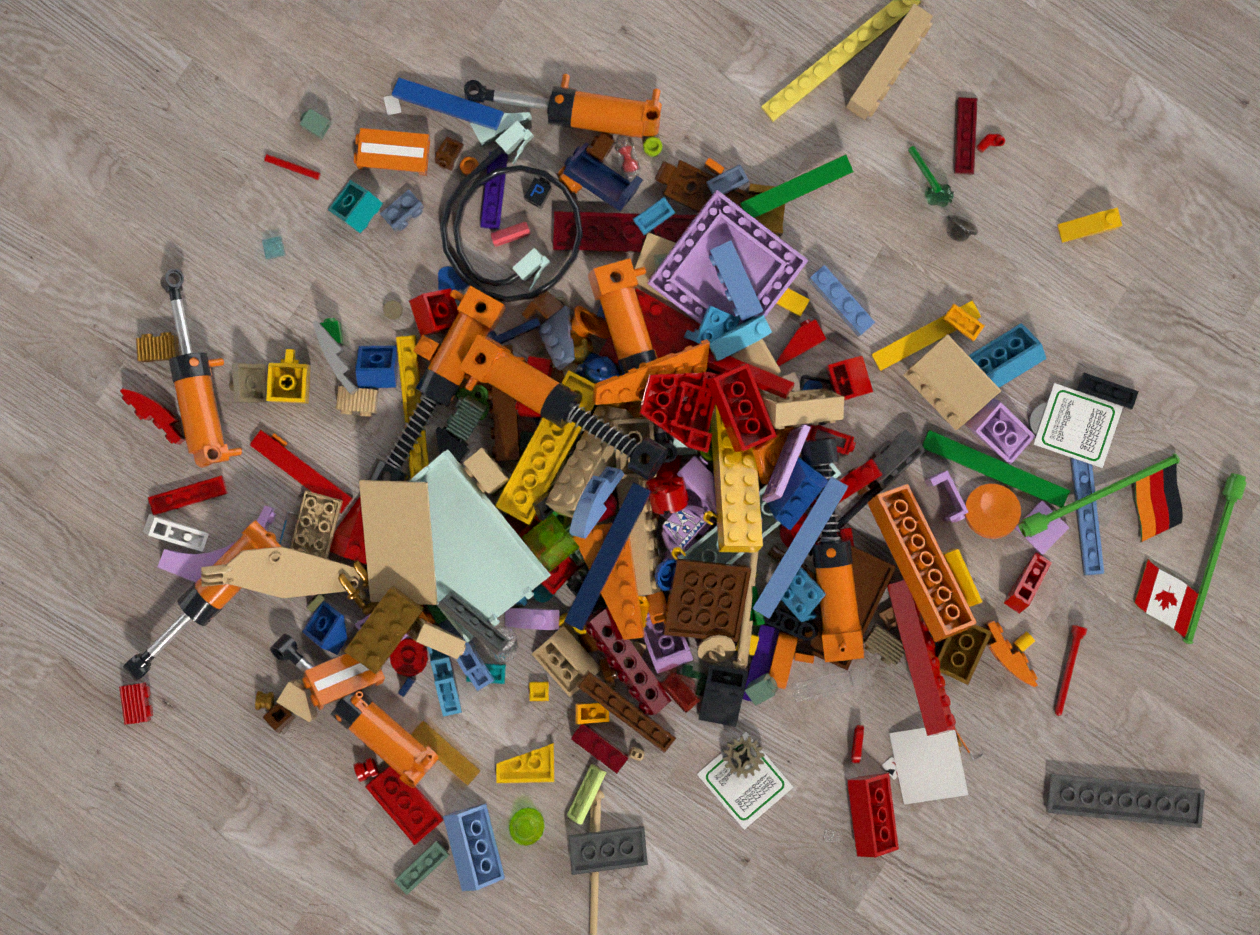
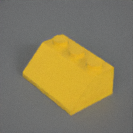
M951 548L942 552L968 606L971 607L982 603V599L959 549Z

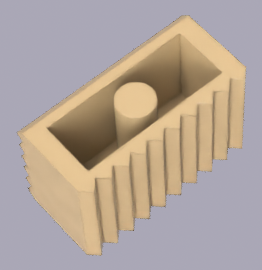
M338 386L336 409L341 410L340 414L352 415L353 411L360 412V416L371 417V413H377L378 390L357 388L358 391L352 395L345 387Z

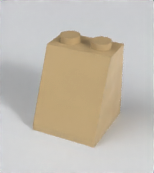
M763 339L731 356L775 375L781 372Z

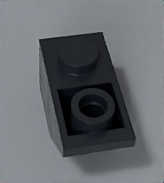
M445 426L443 429L437 427L436 434L439 454L441 455L444 451L449 450L461 464L470 452V449L467 448L469 444L460 438L456 440L452 437L453 434L446 430Z

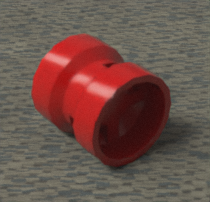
M373 757L366 759L363 763L358 762L353 765L360 782L365 781L369 776L379 775Z

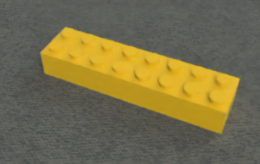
M715 404L711 418L719 552L757 553L763 547L758 468L753 449L756 446L743 452H734Z

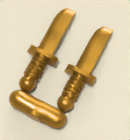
M357 560L354 563V569L364 581L362 586L369 588L368 574ZM341 573L338 579L349 594L347 598L349 600L353 599L358 607L362 609L364 615H369L374 611L379 602H370L366 605L359 595L360 590L358 588L354 589L345 575Z

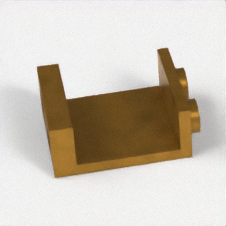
M750 183L748 193L751 194L750 198L776 186ZM785 204L754 219L776 236H782Z

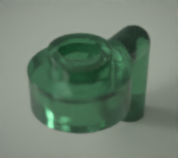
M687 664L677 667L676 674L698 679L695 694L703 696L706 673L695 671L693 666Z

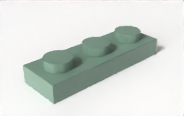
M436 840L394 882L408 895L450 854Z

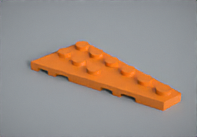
M707 339L703 340L699 345L694 347L688 346L684 348V351L668 354L646 363L644 367L628 370V373L622 376H613L594 384L593 403L595 405L642 401L649 375L706 372L710 342Z
M613 523L595 525L586 539L573 536L589 570ZM630 536L601 592L624 640L645 637Z

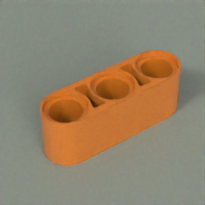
M779 631L769 675L775 679L778 688L785 690L798 637L783 631Z

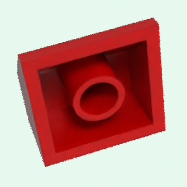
M451 288L423 293L409 300L421 337L422 335L428 336L449 330L459 312L455 299L450 296Z

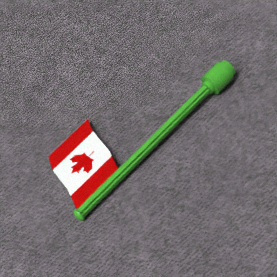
M1231 473L1230 477H1227L1222 494L1226 496V503L1199 592L1196 593L1181 580L1160 570L1149 559H1147L1134 603L1146 614L1169 625L1184 637L1182 640L1186 644L1194 643L1192 641L1235 502L1237 503V499L1242 500L1247 484L1245 482L1246 477L1239 474Z

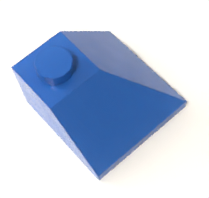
M324 600L316 608L302 632L320 648L338 655L347 640L344 615Z

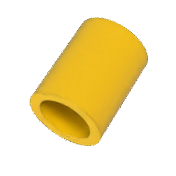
M1026 631L1013 643L1021 652H1024L1035 642V639Z

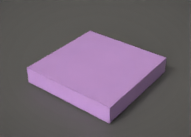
M1040 501L1023 519L1038 512L1042 515H1047L1053 511L1043 501ZM1060 518L1049 522L1047 530L1032 537H1024L1041 555L1069 529ZM1017 525L1015 530L1022 535L1019 526Z

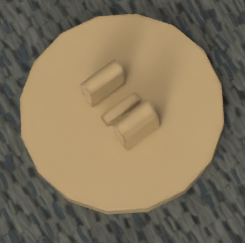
M710 636L699 643L697 648L698 656L701 660L708 663L723 662L734 654L735 643L727 636Z

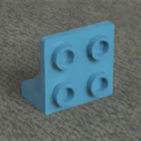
M708 306L699 330L695 329L694 332L687 330L684 337L700 344L701 341L706 339L712 342L737 327L740 319L715 307Z
M801 567L781 600L801 622L813 621L817 616L813 609L826 594Z

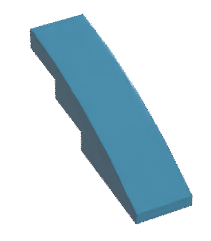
M428 647L434 683L443 717L462 713L451 657Z

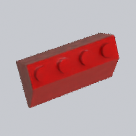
M889 773L858 776L848 779L857 857L876 858L899 850Z

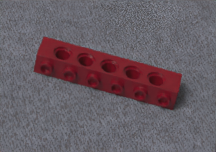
M599 608L589 616L585 624V630L588 635L593 636L597 642V648L606 655L608 664L616 669L620 681L629 688V694L639 702L641 711L647 715H656L672 701L631 641L623 639L608 608ZM603 627H605L607 631L605 636H603L602 634ZM614 643L617 644L616 652L613 650ZM625 658L628 660L627 667L624 666ZM636 674H638L639 680L637 683L634 679ZM647 689L650 693L648 698L645 695Z

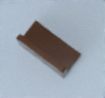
M546 291L534 299L523 311L522 315L528 319L539 311L548 319L561 310L563 305L551 293Z

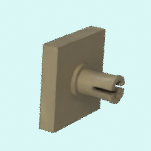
M232 364L233 380L230 381L229 388L234 391L235 403L268 402L266 401L265 364Z

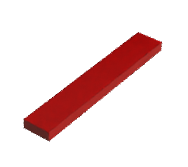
M690 340L684 348L688 346L694 347L699 345V343ZM709 348L707 367L722 373L738 365L747 364L731 356L716 361ZM749 364L759 389L786 399L794 388V382Z
M260 430L249 444L311 492L343 500L340 514L344 512L353 500L351 496L263 430Z

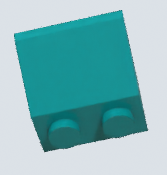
M349 180L328 208V211L361 234L367 228L373 216L378 213L383 202L365 188Z

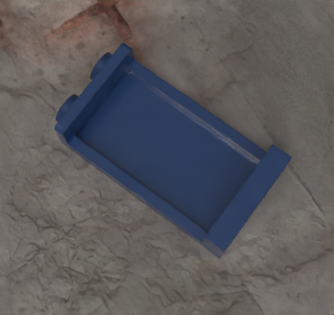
M585 142L582 147L578 146L573 152V156L570 155L565 161L564 165L566 168L563 174L621 212L636 194L643 179L636 176L630 182L586 153L588 143Z

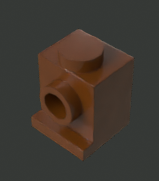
M604 132L599 137L595 136L590 145L592 149L588 147L586 153L603 163L615 145L613 136Z
M279 703L263 716L264 720L279 734L296 718L292 711ZM285 714V717L280 720V716Z

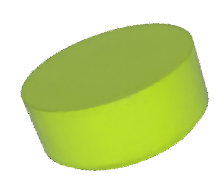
M657 137L647 138L643 145L645 154L650 157L658 156L662 151L660 139Z

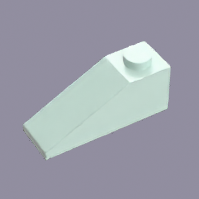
M530 112L504 113L497 131L474 123H470L483 147L499 138L517 120L523 125L531 121L532 116Z

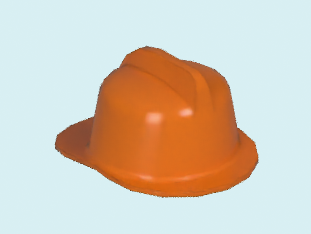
M583 306L575 307V315L569 322H571L572 329L579 336L586 338L594 334L604 339L611 336L605 320L597 317V315Z

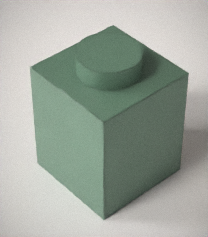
M311 108L300 117V126L321 140L332 125L328 119Z
M767 672L749 682L745 692L754 705L757 706L775 695L778 689L777 682Z

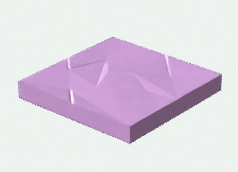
M715 190L646 283L700 324L708 306L715 307L736 317L733 308L736 306L733 300L729 302L725 291L728 290L725 283H720L716 274L720 271L717 265L713 266L709 259L711 249L731 240L764 311L756 316L764 315L766 317L809 260L721 192ZM739 318L740 321H739L738 325L742 324V323L745 322V321H742V319Z

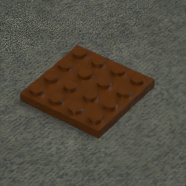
M676 559L662 633L670 636L701 639L722 635L731 638L733 642H738L752 568L744 565Z

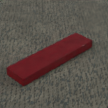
M958 97L954 174L974 175L978 98Z

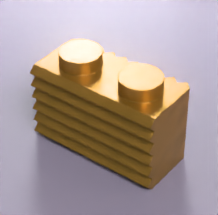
M172 332L160 333V336L153 337V334H142L141 338H136L137 361L141 363L167 361L179 356L178 337L172 335Z

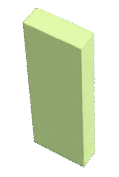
M590 765L567 814L570 819L581 825L607 773L597 765Z

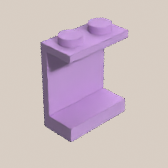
M941 471L924 480L927 487L935 486L942 482L957 511L943 517L945 521L956 523L965 518L964 514L968 513V510L948 471Z

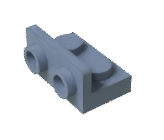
M408 189L382 211L380 215L395 232L398 230L402 231L408 226L409 220L412 218L416 219L423 213L422 209L425 207Z

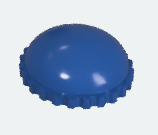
M673 558L662 561L655 570L656 585L665 591H669L675 563Z

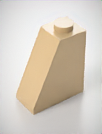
M419 617L408 633L416 642L455 659H458L459 655L461 656L466 648V641Z

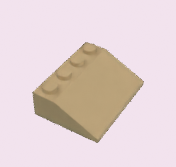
M948 334L903 374L955 430H958L1001 392L999 387Z

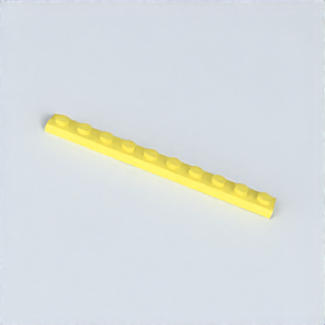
M891 1L762 105V110L772 122L777 120L905 17L913 4L918 6L921 1Z

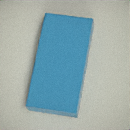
M663 197L635 217L633 221L643 235H646L674 215L675 211L665 197Z

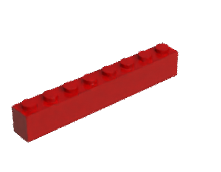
M905 580L889 584L887 587L927 736H935L956 730V720L950 710V698L944 688L946 685L945 679L939 669L940 661L934 651L935 642L930 636L929 629Z

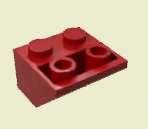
M863 356L846 359L826 366L833 392L844 396V401L873 393Z

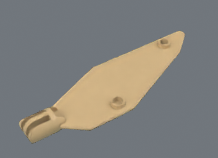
M286 547L243 550L226 565L201 567V584L203 587L230 584L280 598L344 592L346 590L338 579L341 573L345 575L349 582L354 581L351 583L354 589H369L362 586L364 581L353 566Z

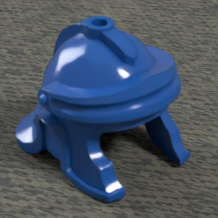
M589 353L580 361L576 374L596 384L613 376H620L621 371L607 356L600 357L596 353Z

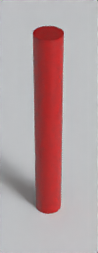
M266 154L264 159L265 162L319 180L321 173L268 154Z

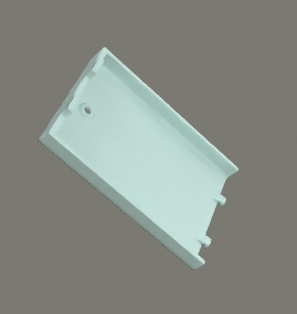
M449 450L444 451L409 481L428 482L438 604L448 593L452 592L485 621L495 627L500 623L497 620L499 616L524 596L530 599L535 595L531 591L551 576ZM439 607L468 643L474 636Z

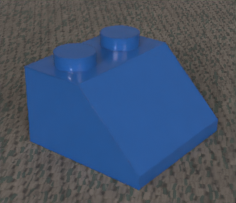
M397 345L359 346L355 370L358 388H396L398 378Z

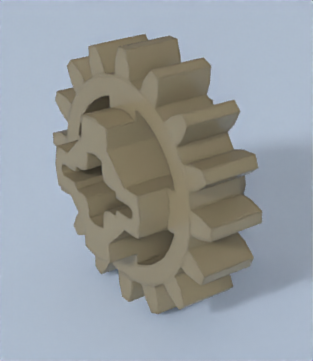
M741 735L739 741L733 738L734 743H727L729 749L723 750L727 754V756L723 757V761H728L725 767H731V774L737 772L736 776L738 778L741 774L747 778L748 773L755 776L754 770L760 771L761 769L758 765L764 764V761L760 758L764 757L765 754L759 752L763 749L762 746L757 747L758 741L754 740L751 742L750 736L744 740ZM743 744L742 748L733 750L736 746ZM750 747L754 748L756 756L751 755ZM746 750L748 759H744L741 763L739 755H743ZM731 757L737 760V767L732 764ZM750 763L754 764L752 767L745 769V766Z

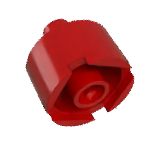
M666 471L660 477L646 482V488L652 491L649 496V502L654 513L664 514L663 511H670V514L676 513L688 505L687 501H689L683 477L674 475L671 471Z

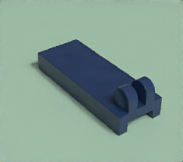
M535 318L499 335L491 330L488 336L496 342L503 344L541 325L538 318Z

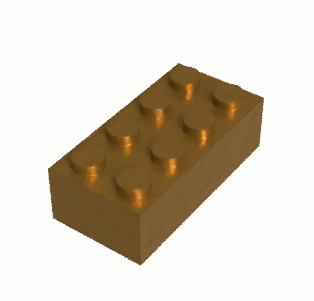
M392 586L344 652L377 674L424 608Z

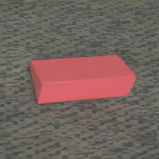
M522 222L491 233V238L494 246L498 247L529 236L531 233L527 222Z

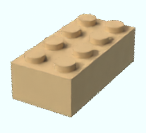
M825 388L790 392L786 399L774 394L761 395L775 429H784L785 426L789 425L800 427L802 424L818 425L819 422L835 423L836 420H842L844 417V396Z
M483 448L463 462L466 465L463 469L470 477L478 480L476 485L483 493L494 495L510 479L491 454Z

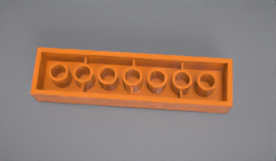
M906 484L876 495L867 504L934 641L938 642L975 625L977 622L909 485Z

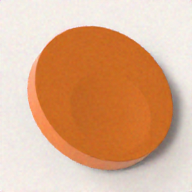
M981 485L970 493L965 503L968 513L964 514L968 526L976 534L984 538L998 539L1005 537L1016 528L1020 521L1021 506L1019 500L1011 490L1002 485Z

